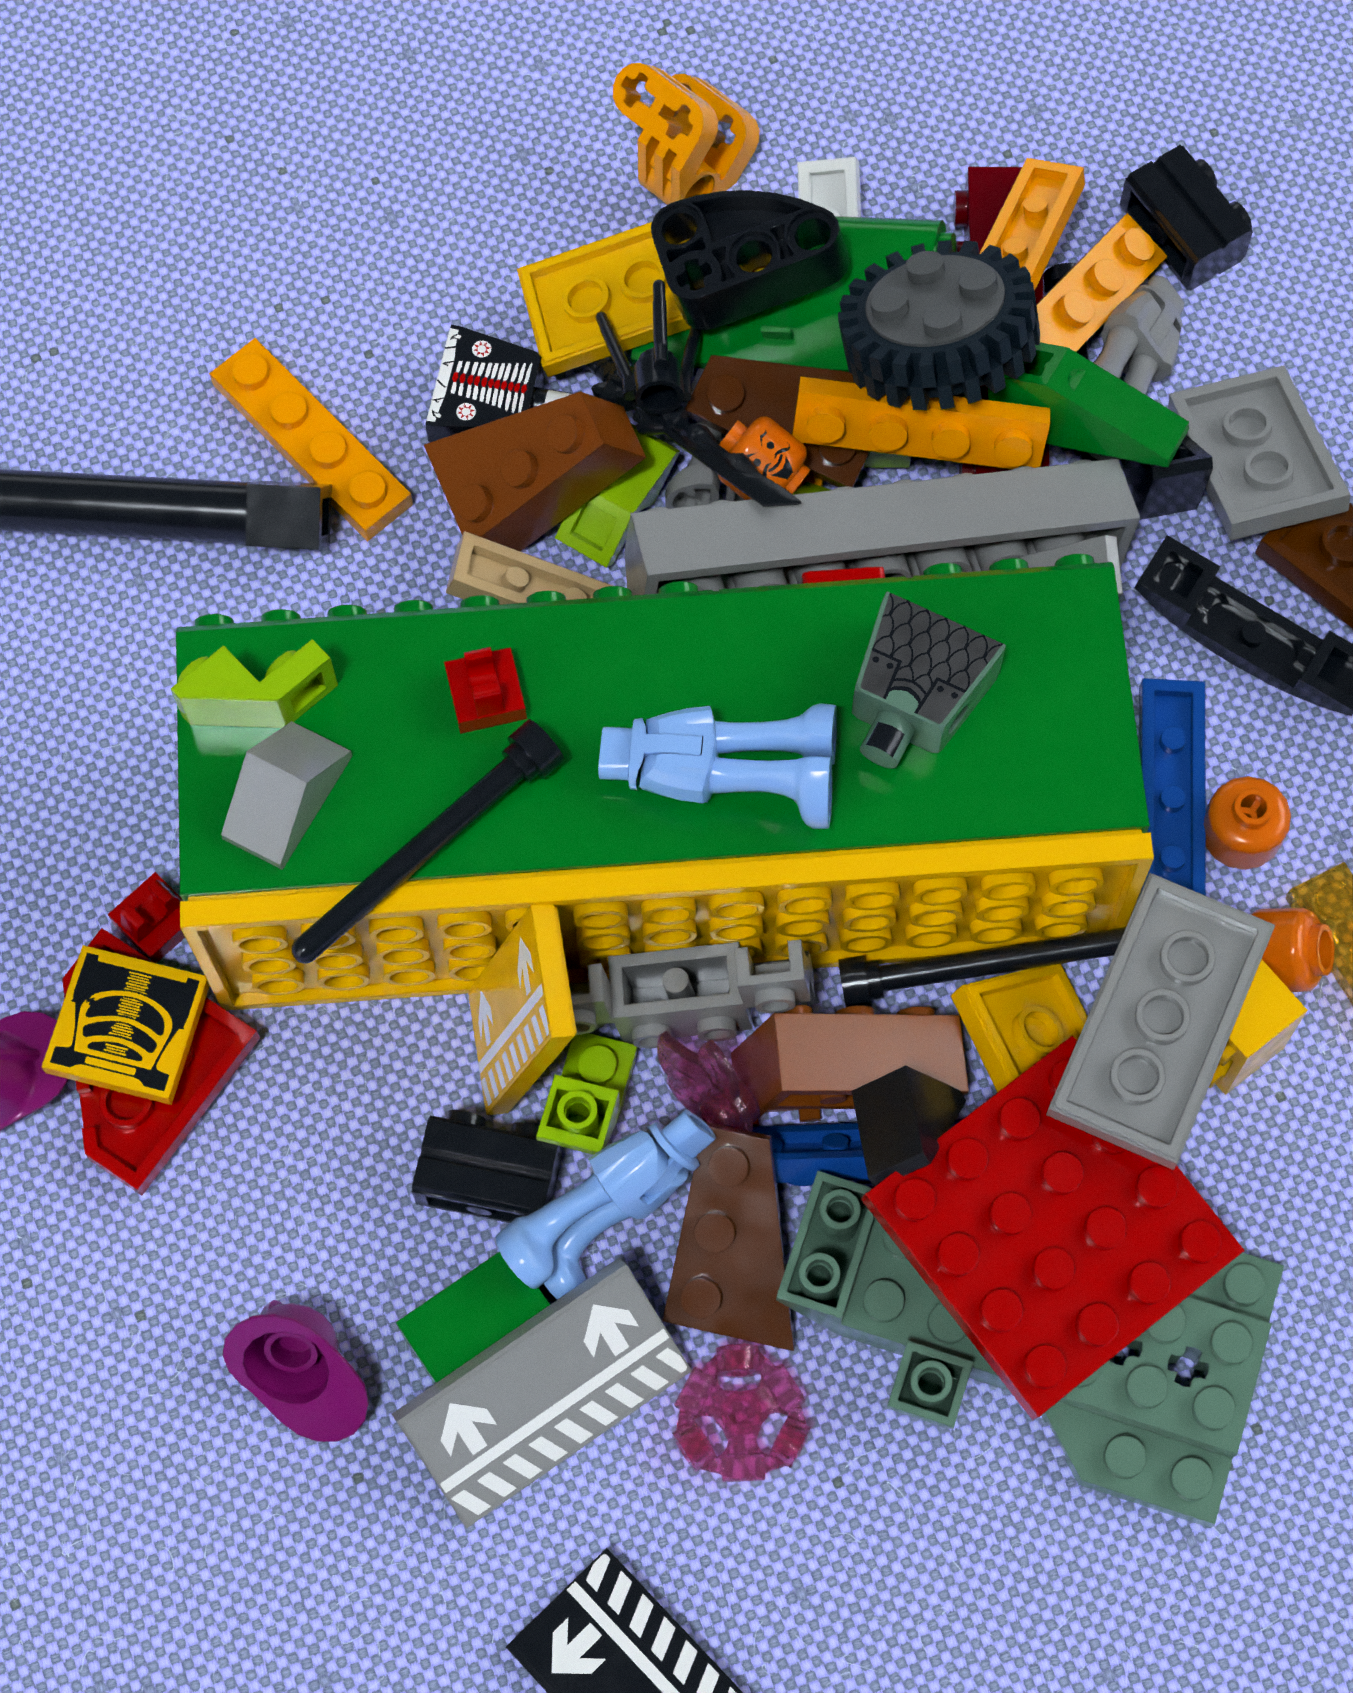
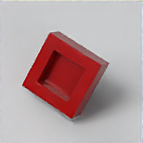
M491 647L464 652V658L444 662L460 734L527 719L511 647L491 651Z
M156 872L107 914L111 922L154 963H158L185 938L180 928V901L183 900Z

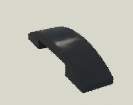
M1168 535L1165 537L1134 587L1154 608L1201 645L1265 683L1312 704L1346 715H1353L1352 643L1330 630L1324 639L1319 638L1217 578L1216 574L1221 567L1172 537Z

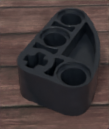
M738 190L696 195L670 203L661 208L654 216L651 224L652 238L678 309L686 324L698 330L715 329L831 286L841 280L847 273L850 264L849 253L839 222L832 212L808 201L778 193ZM690 239L689 241L683 244H679L684 240ZM825 244L824 246L820 247L819 249L810 250L811 248H813V247H815V246H817V245ZM766 266L760 271L752 272L758 267Z

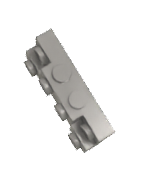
M800 939L788 941L789 959L753 963L748 947L741 948L739 942L608 956L609 979L601 963L588 965L589 982L569 984L577 1031L576 1035L587 1034L605 1026L607 1023H614L623 1042L633 1043L636 1047L646 1049L667 1046L672 1042V1038L698 1035L699 1039L711 1042L732 1039L737 1035V1031L753 1029L751 1008L753 1007L762 1013H782L793 1009L800 1002L811 1001V998H815L809 950L804 951Z

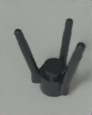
M658 279L653 283L654 348L648 349L640 355L639 360L634 364L633 371L607 314L601 311L595 316L602 337L622 380L623 398L628 401L635 400L641 410L650 414L670 413L678 409L683 402L691 400L690 382L702 330L690 328L681 362L668 350L665 283Z

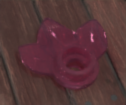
M667 1031L662 1032L657 1042L658 1060L664 1073L668 1076L666 1078L667 1084L678 1102L704 1122L752 1132L753 1122L760 1117L758 1102L751 1090L739 1080L736 1071L718 1045L710 1039L701 1046L697 1054L677 1041Z

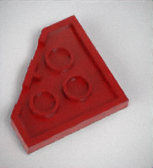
M103 928L100 929L88 945L89 947L153 962ZM77 960L62 978L64 998ZM206 997L172 1105L75 1081L81 1104L84 1127L82 1128L85 1155L91 1162L143 1196L260 1040L257 1030Z

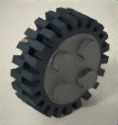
M951 240L938 241L937 252L925 251L923 243L911 246L912 256L908 260H904L900 253L896 251L885 256L887 270L873 263L864 270L866 281L855 278L849 285L850 295L842 296L839 303L841 312H838V323L849 373H852L853 380L860 389L866 386L868 396L879 400L886 394L888 405L898 408L903 405L908 396H911L913 410H927L930 398L939 397L941 410L955 408L953 396L964 397L965 395L968 404L982 400L980 386H987L994 394L1006 388L1004 374L1013 379L1021 376L1025 372L1023 361L1032 363L1036 356L1035 345L1040 344L1039 320L1034 285L1031 282L1030 273L1025 266L1020 268L1019 259L1011 253L1002 258L1001 248L989 245L979 254L978 242L965 240L959 252H953Z

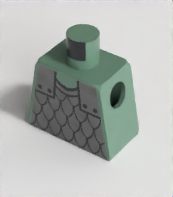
M887 591L882 600L854 690L852 714L857 719L871 725L860 746L861 753L873 763L893 769L899 764L909 743L931 753L941 752L995 683L1000 674L1006 645Z

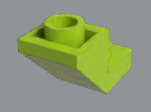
M632 423L631 425L647 458L563 519L555 536V539L606 568L615 563L626 541L630 514L640 512L655 503L680 453V450L653 435L638 433L636 426Z
M312 639L298 651L290 650L279 656L268 668L266 677L260 682L223 645L210 657H200L191 662L182 671L178 678V683L171 688V692L182 717L190 725L282 728L302 716L337 687L338 683L330 657Z
M590 1033L575 1035L571 1040L561 1076L554 1075L536 1135L537 1140L592 1155L604 1149L621 1114L638 1055V1047Z

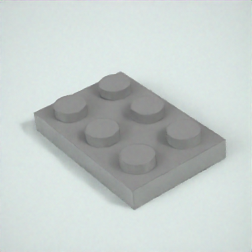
M1284 365L1169 394L1168 409L1189 421V430L1186 435L1212 456L1213 470L1205 489L1230 541L1349 510L1351 494Z

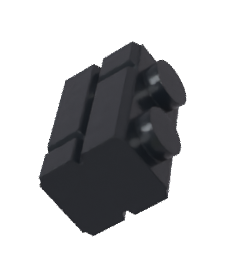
M1181 144L1159 156L1154 163L1150 161L1131 172L1125 178L1119 205L1167 255L1164 261L1187 290L1192 291L1211 280L1215 274H1221L1237 265L1246 256L1253 233L1251 219L1247 211L1236 201L1229 203L1217 188V179L1211 166L1203 159L1195 161Z
M449 1110L447 1118L430 1115L425 1129L421 1154L418 1158L411 1192L416 1205L510 1223L515 1218L528 1216L553 1200V1193L562 1160L561 1146L538 1141L536 1135L539 1126L534 1124L517 1122L512 1124L511 1131L486 1127V1118L469 1111Z

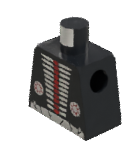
M451 325L425 423L428 442L430 443L573 393L544 388L545 378L541 363L542 357L536 351L461 326Z

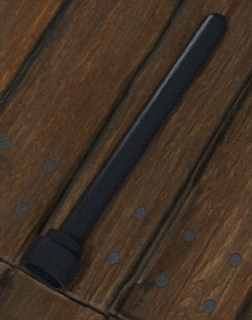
M531 719L523 723L508 736L507 739L510 745L502 751L504 759L296 938L291 947L293 957L300 963L314 961L522 779L529 783L536 776L545 779L565 761V758L550 736Z
M1126 927L879 966L878 960L865 962L864 955L838 959L845 1006L872 1007V1000L884 998V991L1114 956Z

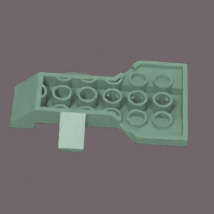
M817 1171L776 1301L837 1335L901 1355L902 1359L887 1409L953 1430L969 1378L1008 1390V1388L862 1202L861 1198L872 1188ZM1242 1252L1132 1341L1127 1348L1134 1349L1135 1356H1128L1122 1365H1116L1108 1361L1041 1415L1044 1422L1049 1424L1066 1456L1065 1461L1078 1485L1208 1528H1212L1215 1525L1232 1459L1238 1453L1272 1323H1269L1284 1265ZM1181 1357L1188 1358L1195 1363L1193 1369L1199 1370L1200 1378H1193L1187 1387L1182 1386L1174 1381L1178 1372L1168 1370V1363L1176 1364Z

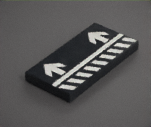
M608 1548L506 1646V1649L547 1693H743Z

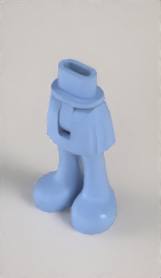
M819 703L808 708L800 716L766 722L715 721L711 707L703 706L661 714L646 719V723H644L643 718L634 719L632 728L603 727L598 765L599 779L628 781L631 790L638 791L640 787L642 790L661 796L703 804L708 802L712 794L769 792L779 794L795 801L801 818L807 826L813 829H829L832 810V764L834 765L837 739V706ZM742 751H786L798 753L803 758L771 761L719 758V754Z
M685 1109L666 1126L655 1122L647 1126L648 1132L641 1130L632 1133L588 1158L594 1173L586 1181L528 1216L515 1218L496 1235L497 1247L503 1259L515 1275L527 1286L537 1289L544 1283L550 1293L558 1300L586 1281L579 1264V1257L597 1236L613 1225L630 1217L635 1219L647 1218L686 1181L689 1170L695 1171L700 1166L696 1156L716 1139L711 1128L702 1119Z

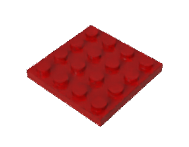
M1073 1035L937 1139L940 1148L931 1164L905 1176L895 1171L861 1198L862 1202L1032 1420L1040 1417L1245 1251L1177 1165L1172 1170L1046 1115L1077 1043Z

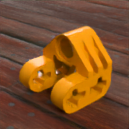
M631 63L625 66L615 78L613 99L616 107L622 114L643 129L637 140L639 184L668 205L696 195L727 191L737 183L759 143L760 130L757 121L748 111L706 80L687 74H674L671 76L658 67L643 63ZM640 81L646 82L645 89L655 97L652 104L640 101L641 95L636 90L637 84ZM718 121L731 124L730 130L736 135L731 144L725 142V135L718 130Z

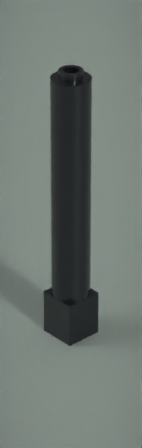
M0 469V530L245 543V546L319 550L330 546L332 484L277 481L240 482Z

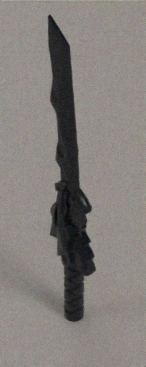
M611 356L585 365L602 381L592 386L591 389L594 396L621 405L625 411L634 410L635 413L632 418L635 422H638L636 426L638 433L642 435L666 434L680 447L763 507L801 504L799 499L783 487L763 476L752 460L744 453H729L718 445L707 426L690 424L685 407L680 405L678 409L670 413L650 414L641 410L635 400H625L623 398L622 380Z

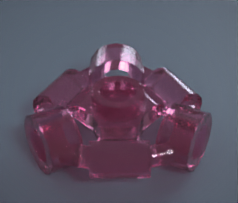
M730 1344L717 1347L715 1355L702 1369L693 1367L674 1403V1406L679 1409L676 1430L671 1434L694 1472L701 1469L722 1475V1482L765 1481V1473L784 1466L793 1467L812 1427L807 1425L801 1405L807 1399L783 1363L777 1366L761 1353V1347L758 1345ZM761 1375L758 1387L746 1391L723 1390L718 1383V1376L742 1378ZM771 1414H784L787 1416V1419L770 1453L766 1454L757 1445L760 1429ZM709 1416L722 1429L727 1440V1447L721 1455L716 1456L705 1434L695 1422L697 1418Z

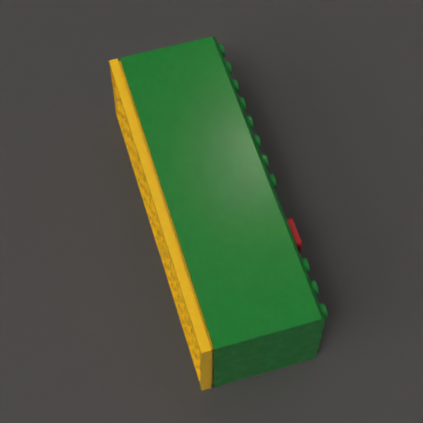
M1071 554L1058 559L1055 562V566L1029 568L1028 562L1023 559L1008 558L991 564L989 571L963 572L962 567L958 564L939 563L926 568L923 571V575L912 576V578H906V576L885 578L883 567H864L802 573L801 584L719 589V591H698V586L694 583L678 581L663 585L659 589V594L632 595V591L628 588L608 586L596 590L592 598L566 600L565 595L560 592L539 591L529 595L526 603L500 605L499 600L494 597L477 595L462 600L458 608L433 609V605L426 601L408 600L395 605L394 612L367 614L366 609L361 606L339 605L329 609L327 617L301 618L300 614L295 611L277 609L262 614L261 621L235 623L231 617L226 615L207 614L196 618L194 626L177 627L176 630L177 683L180 674L191 662L200 657H210L223 645L260 682L266 677L268 668L279 656L290 650L298 651L313 639L330 657L338 686L295 720L294 723L350 750L352 753V758L285 867L281 870L223 840L221 836L246 752L281 728L190 725L182 717L177 706L180 896L183 900L180 901V928L218 1003L226 1011L466 994L529 906L534 904L554 905L557 908L569 984L589 982L588 965L601 963L609 979L608 956L739 942L741 948L748 947L752 962L760 963L789 959L788 941L801 939L804 951L809 950L814 969L839 967L838 959L863 955L865 962L878 960L879 964L908 962L1127 927L1154 860L1151 832L1147 833L1150 825L1115 568L1112 562L1095 563L1094 558L1088 554ZM887 591L1006 645L1000 674L995 683L944 749L939 753H931L909 743L899 764L893 769L879 766L861 753L860 746L871 725L857 719L852 714L856 682L882 600ZM491 647V651L511 647L527 719L460 734L444 662L464 658V652ZM819 703L837 706V739L834 765L832 764V810L829 829H813L807 826L801 818L795 801L779 794L769 792L712 794L708 802L703 804L661 796L642 790L640 787L638 791L631 790L628 781L599 779L598 765L603 727L632 728L633 721L637 718H643L644 723H646V719L661 714L703 706H710L715 721L723 722L784 720L800 716L808 708ZM531 719L550 736L565 758V761L545 779L536 776L529 783L522 779L314 961L300 963L293 957L291 947L296 938L504 759L502 751L510 745L507 739L508 736L523 723ZM742 751L719 754V758L771 761L803 758L798 753L786 751Z

